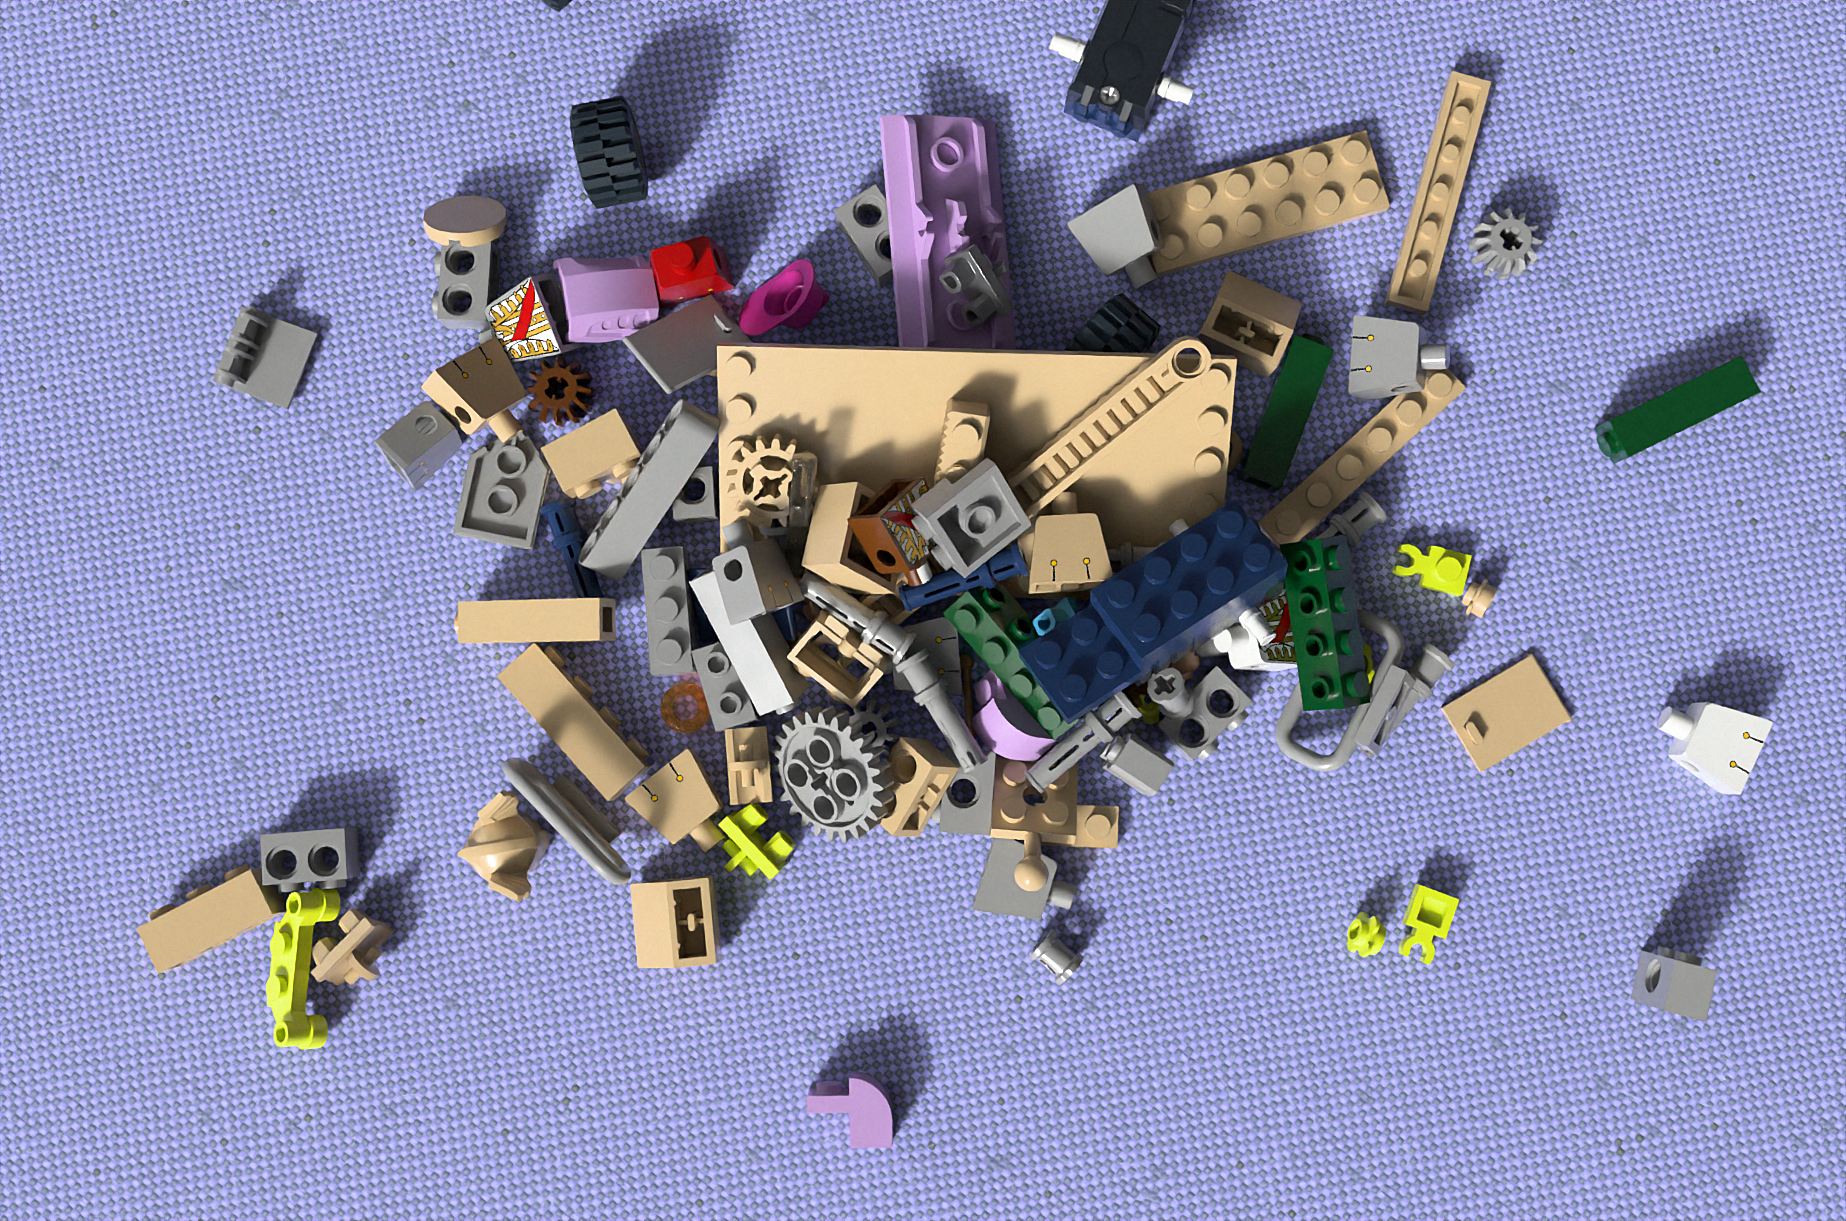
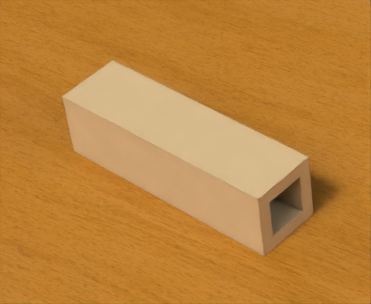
M569 598L458 601V611L455 614L454 627L458 634V643L466 644L616 641L615 599Z

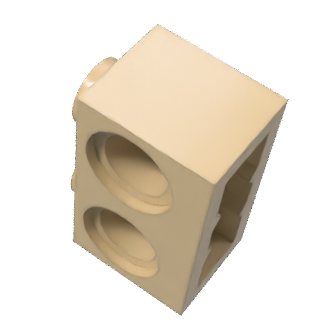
M900 737L897 744L891 749L887 762L891 763V767L883 771L884 776L894 780V784L885 789L893 796V800L885 804L889 812L880 818V825L892 836L920 837L959 767L928 739Z

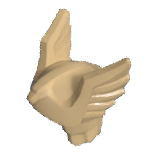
M502 790L485 807L477 812L479 819L473 825L464 847L458 851V856L469 862L477 873L489 882V889L521 902L523 898H527L531 893L532 886L527 880L528 873L533 872L543 859L545 851L550 845L549 835L528 814L518 813L517 805L519 799L512 791Z

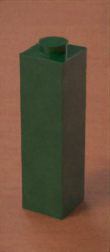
M1310 334L1295 335L1287 344L1236 479L1272 493L1282 488L1334 349L1324 346L1325 341Z
M1741 355L1595 427L1594 429L1598 435L1597 444L1601 452L1606 457H1610L1612 463L1615 464L1761 391Z

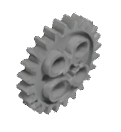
M816 706L809 711L805 710L793 716L792 720L782 725L784 731L775 736L780 745L771 749V753L779 761L773 763L771 769L779 772L781 776L773 782L774 785L784 787L786 791L781 795L780 800H790L793 804L789 814L795 815L799 812L802 815L801 826L803 828L813 823L814 835L819 836L826 831L829 841H833L839 836L843 842L853 837L858 839L881 823L880 818L889 812L885 804L893 800V796L885 789L894 784V780L884 776L883 771L891 767V763L880 761L879 755L885 750L884 746L873 747L871 744L875 733L872 731L864 735L861 732L863 725L861 719L850 724L849 712L844 711L836 715L833 706L823 711L820 706Z

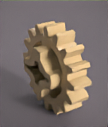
M780 434L775 435L772 443H767L763 435H758L755 448L747 442L743 443L740 450L744 457L736 454L733 455L730 464L735 469L728 470L725 478L726 481L735 483L729 487L727 496L730 498L739 497L735 510L740 512L747 508L750 511L748 521L751 523L758 516L763 517L765 528H770L773 519H779L780 524L786 527L790 514L798 520L802 519L804 510L801 505L812 508L815 498L810 493L818 492L819 481L810 479L817 475L818 466L814 464L806 465L810 457V451L805 450L797 453L795 451L797 440L794 438L787 446L781 444ZM769 456H778L784 459L769 458ZM747 467L750 469L749 473L754 478V482L751 483L748 489L745 483ZM796 474H799L801 480V489L798 494L795 493V488L791 484ZM766 476L771 480L782 476L779 486L775 482L764 485ZM763 503L776 504V506H770Z

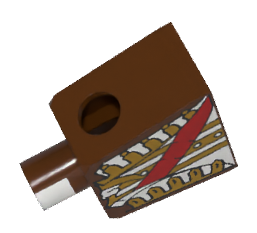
M925 476L892 479L847 519L875 569L881 574L904 573L909 586L924 584L932 578L926 558L931 554V549L936 546L933 538H930L928 541L925 540L911 521L917 516L911 504L929 491Z

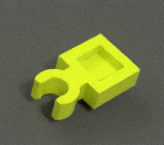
M1403 544L1397 547V552L1405 553L1410 557L1411 564L1408 568L1396 565L1392 568V573L1400 577L1419 574V587L1456 597L1462 596L1472 555L1434 545L1427 547L1425 555H1422L1417 547L1410 544Z
M1415 883L1402 920L1403 924L1413 928L1411 934L1406 935L1401 940L1399 954L1408 957L1411 947L1419 943L1423 949L1420 961L1429 965L1435 955V948L1432 943L1433 937L1435 935L1446 939L1460 899Z

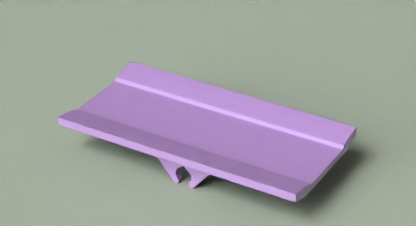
M911 114L882 115L879 118L899 347L1016 350L1013 310L1008 315L972 327L968 326L961 314V308L969 302L962 290L952 294L945 289L939 279L940 274L947 267L944 259L949 254L960 252L976 244L980 252L987 255L991 264L1001 260L1006 263L1008 270L1000 278L1006 286L1004 291L1012 302L995 121L968 117Z

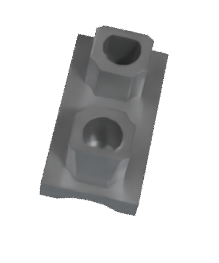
M976 244L960 252H953L944 259L947 267L940 274L939 279L945 289L952 294L962 290L969 302L961 308V314L968 326L972 327L1008 315L1015 309L1004 291L1006 286L1000 278L1008 270L1003 260L991 264L985 253L982 254Z

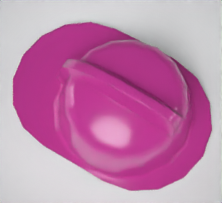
M805 259L794 261L780 274L750 295L739 315V326L743 333L750 336L762 335L778 325L800 329L813 321L819 310L828 303L829 295L815 280V270L812 263Z

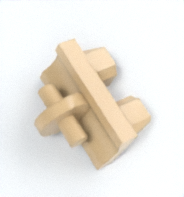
M768 726L726 729L725 741L730 805L773 802Z
M352 908L340 919L339 926L347 936L339 944L334 938L325 937L312 947L311 956L317 966L311 971V974L319 982L328 980L336 986H341L346 981L353 985L360 977L368 981H374L380 974L374 962L383 954L379 947L393 933V930L387 923L374 920L365 912Z

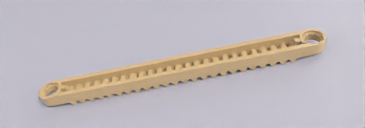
M1183 336L1172 341L1151 360L1140 365L1135 373L1129 374L1124 382L1116 385L1108 395L1101 397L1096 405L1089 407L1080 418L1073 420L1068 428L1062 429L1054 439L1046 442L1044 447L1034 452L1029 460L1022 462L1014 472L1007 474L1005 480L1027 518L1030 519L1199 382L1208 373L1211 366V354L1206 345L1198 338L1192 336ZM1185 348H1194L1200 353V362L1191 371L1180 370L1176 365L1177 354ZM932 553L926 558L932 575L946 571ZM898 573L894 593L865 594L860 598H856L857 601L874 612L878 610L881 612L885 611L889 614L888 619L897 625L920 608L917 607L908 612L903 605L899 586L908 584L904 573ZM821 631L810 641L817 648L822 644H832L837 649L839 646ZM839 651V657L835 662L845 669L856 658L854 656L851 658L846 657Z

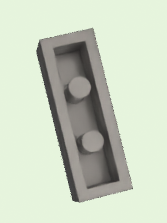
M683 546L641 550L650 673L656 677L698 674L691 651L697 649L694 606L687 570L690 569L689 551Z

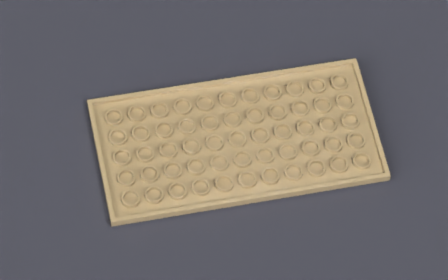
M719 342L717 345L718 418L720 419L718 430L720 552L723 554L730 551L721 528L739 520L746 519L754 542L765 539L764 534L760 533L759 528L764 518L758 516L751 523L748 521L750 511L747 508L737 512L735 507L739 497L730 498L727 496L729 487L735 483L725 480L728 470L735 469L730 464L733 455L736 454L744 457L740 450L742 444L747 442L755 448L758 435H763L767 443H772L775 435L780 434L781 444L786 446L793 438L797 440L795 449L797 453L805 450L810 451V457L806 465L814 464L818 466L817 475L810 479L819 481V485L859 482L877 493L892 479L925 476L930 490L934 487L935 467L937 466L947 401L953 398L990 405V422L983 461L986 458L993 461L1005 479L1007 474L1014 472L1022 462L1029 460L1034 452L1044 447L1046 442L1054 439L1062 429L1068 428L1073 420L1080 418L1089 407L1096 405L1101 397L1108 395L1116 385L1124 382L1129 374L1135 373L1140 365L1148 362L1158 353ZM1177 354L1176 365L1183 371L1195 369L1200 362V355ZM1211 355L1210 369L1199 382L1063 491L1076 494L1078 514H1097L1106 548H1119V545L1124 544V542H1131L1132 546L1158 547L1160 542H1168L1175 537L1169 531V527L1175 521L1184 519L1190 528L1225 505L1237 359L1234 355ZM769 456V458L784 459L778 456ZM748 467L745 471L747 489L754 482ZM796 474L795 478L791 481L796 494L801 489L799 474ZM766 476L764 485L775 482L779 486L782 476L772 480ZM818 492L810 493L815 498L812 508L801 505L804 510L802 519L798 520L792 514L789 515L790 519L797 521L794 542L795 553L798 555L802 542L808 537ZM1051 502L1029 519L1032 526L1015 538L1019 540L1029 570H1031L1036 517L1052 515ZM763 503L770 506H776V504ZM801 561L798 566L790 568L797 584L806 571H808L801 566ZM1021 574L1000 581L1014 598L1064 599L1065 597H1074L1080 600H1090V590L1029 594L1030 575L1023 577ZM829 581L830 583L836 585L837 587H839L840 589H842V590L845 591L846 593H852V592H850V591H848V590H846V589L840 587L839 585H837V584H835V583ZM968 590L957 593L952 596H962Z

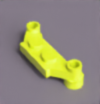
M314 888L310 892L291 893L286 903L287 912L281 921H275L274 935L270 942L272 958L270 977L266 983L267 1006L272 1008L277 1023L274 1028L273 1037L278 1047L298 1046L302 1050L321 1048L327 1040L328 1025L324 1016L321 1014L306 1015L305 1010L313 929L316 922L333 921L338 916L340 896L335 888Z

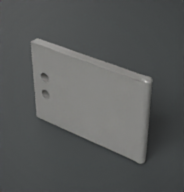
M711 294L623 338V342L667 394H671L673 391L717 369V345L719 342L753 343Z

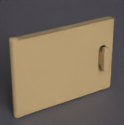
M1533 653L1527 654L1524 659L1441 707V710L1479 772H1483L1573 719Z

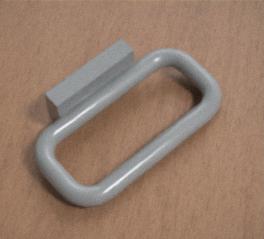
M1357 609L1359 626L1383 636L1388 643V648L1369 684L1370 703L1358 705L1335 751L1329 755H1321L1293 740L1292 730L1303 709L1299 680L1276 725L1275 736L1280 750L1289 758L1314 770L1327 772L1344 766L1353 755L1357 745L1378 755L1416 682L1406 670L1398 667L1405 650L1404 636L1399 628L1390 621L1364 610Z
M511 757L505 760L502 769L508 780L599 875L614 885H622L630 880V867L611 846L622 833L566 775H561L551 784L543 774L525 759Z

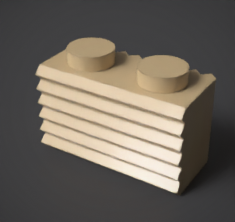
M953 398L947 401L937 466L935 467L934 486L944 478L954 484L983 461L990 422V405Z

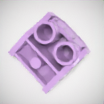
M641 255L600 259L569 257L557 259L553 262V268L558 271L568 327V333L565 334L566 342L604 343L623 340L625 336H629L657 322L659 304L653 270Z

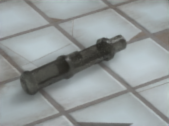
M799 452L792 457L793 471L791 498L788 504L790 511L785 557L788 560V565L794 578H802L805 574V567L801 566L812 520V509L815 504L813 496L818 459L814 454L808 452Z

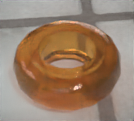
M683 682L672 686L666 691L661 700L660 712L663 721L670 729L678 733L688 734L698 731L707 723L711 715L703 688L694 683ZM684 695L692 696L698 705L697 713L689 720H681L674 711L675 702Z

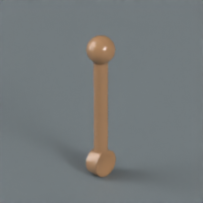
M962 654L959 658L963 676L966 726L974 739H976L978 735L970 721L974 717L970 670L974 667L975 661L971 655Z

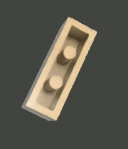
M248 864L240 866L224 875L225 883L215 888H212L211 884L199 887L186 894L188 902L176 908L171 903L148 914L151 921L136 929L158 974L177 969L287 912L276 886H262V867L250 869Z

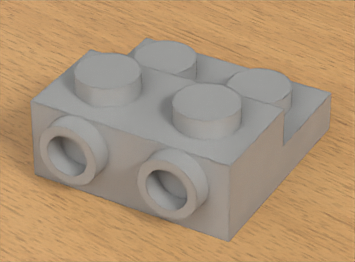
M986 458L954 484L944 478L911 504L917 514L911 520L913 525L925 540L928 541L930 538H933L936 546L931 549L935 559L945 570L953 567L964 578L1032 526L997 465L989 458Z

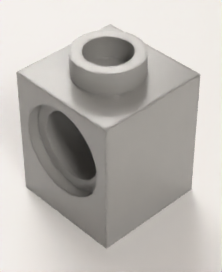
M705 461L699 462L673 501V519L679 524L720 521L717 472L712 466L706 467ZM693 482H702L705 484L703 497L697 501L687 500L685 497L687 486Z

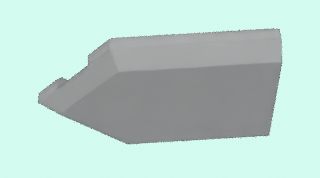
M525 430L504 444L498 437L488 445H483L470 454L452 534L526 550H534L541 519L539 509L544 506L551 470Z

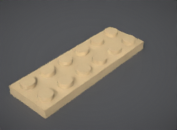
M1366 130L1148 192L1164 242V248L1148 258L1158 277L1387 211L1390 204Z

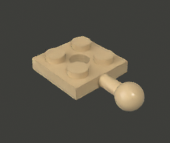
M996 757L990 837L1024 840V859L1016 865L1014 877L1017 884L1026 891L1040 890L1045 886L1049 878L1048 868L1041 860V842L1075 844L1077 832L1078 763L1069 768L1040 793L1024 774L1026 770L1033 767L1039 760L1033 762L1006 757ZM1058 762L1052 764L1050 768L1054 767ZM1028 794H1038L1046 802L1036 807L1027 804L1023 798Z

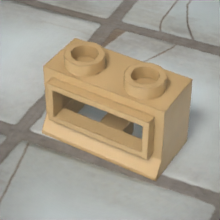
M824 609L820 611L799 637L787 655V658L792 661L794 668L800 674L809 678L813 677L825 687L827 693L834 700L846 703L853 709L884 674L890 660L888 655L872 643L869 645L863 643V640L860 638L861 635ZM819 630L839 645L838 649L843 655L849 658L854 656L868 667L860 679H857L810 642Z

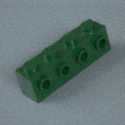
M1347 535L1280 544V550L1288 563L1285 585L1303 711L1346 709L1370 703V685L1366 675L1363 637L1360 633L1357 594L1354 590L1351 552L1348 548Z
M1000 581L996 582V587L991 589L984 588L983 585L969 589L943 612L945 617L1027 712L1053 738L1052 741L1056 740L1085 716L1084 714L1068 725L1019 658L1018 651L1042 635H1038L1033 625V619Z

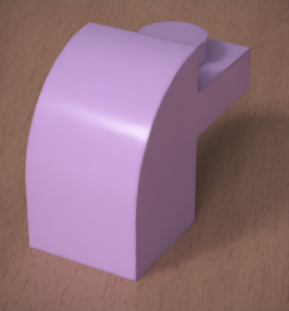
M992 670L973 687L980 712L970 721L979 738L997 754L1009 759L1035 762L1058 741V738L1052 741L1053 738L1027 712Z
M851 1071L849 1088H842V1083L837 1081L816 1083V1088H809L806 1096L807 1113H849L850 1148H893V1106L887 1090L877 1079L863 1072Z

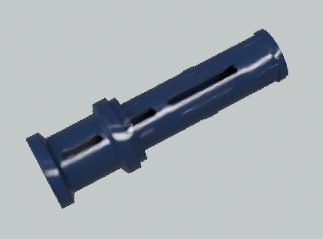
M564 498L539 509L542 516L547 517L554 536V540L551 542L552 546L557 552H562L577 597L604 598L595 571L579 564L582 548L589 536L587 530H583L580 526L574 506L577 504L575 498Z
M1014 539L1011 541L1010 546L1002 548L966 578L960 575L954 568L932 575V578L924 584L918 586L900 585L899 593L905 609L909 612L917 607L948 598L983 585L984 588L996 587V582L1021 574L1023 577L1030 575V570L1019 540Z

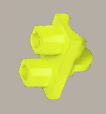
M751 803L739 812L735 810L718 824L730 837L721 846L732 857L724 868L730 873L739 865L749 876L760 868L771 880L787 865L785 860L796 847V843L782 830L778 831L768 842L756 831L769 818L767 812L758 803Z

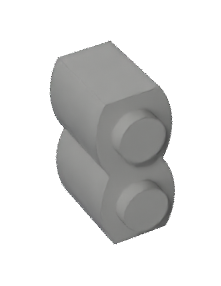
M1131 733L1118 735L1110 743L1107 742L1099 753V756L1104 759L1101 764L1103 769L1143 795L1147 794L1150 797L1158 792L1174 766V761Z

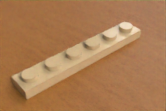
M1452 71L1447 78L1385 305L1420 315H1425L1428 312L1491 81Z
M1426 369L1425 388L1423 390L1397 395L1260 519L1257 522L1260 529L1279 550L1280 544L1300 541L1457 398L1466 387L1449 369Z

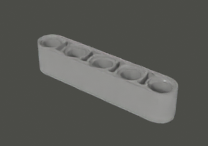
M683 399L676 402L636 463V467L631 471L585 542L579 557L580 565L616 582L623 578L711 446L720 427L719 418Z

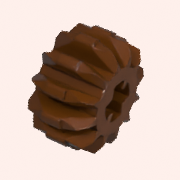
M558 356L555 360L554 368L546 360H541L540 365L544 372L541 375L533 371L529 372V378L536 385L524 388L526 395L534 398L528 404V408L532 412H540L539 420L545 424L554 418L555 424L559 428H563L566 424L567 416L575 424L580 423L581 419L577 411L580 408L588 413L592 411V406L584 399L596 396V390L593 387L587 386L593 380L592 375L588 371L581 372L582 365L576 360L567 366L566 360L562 356ZM559 385L565 387L563 390L565 397L562 399L556 397L558 394L556 388Z

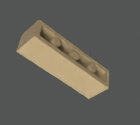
M533 643L496 677L607 801L617 799L652 767L645 760L649 756L648 751L635 737L632 736L627 740L618 729L622 724L621 721L607 706L600 709L590 697L594 694V691L579 675L572 678L563 668L567 661L551 644L545 648L541 644Z

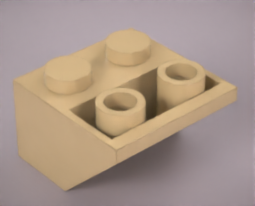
M1227 270L1196 338L1206 345L1209 352L1216 355H1234L1238 365L1268 378L1277 368L1292 336L1302 303Z
M714 874L630 884L638 968H681L717 964L722 959Z

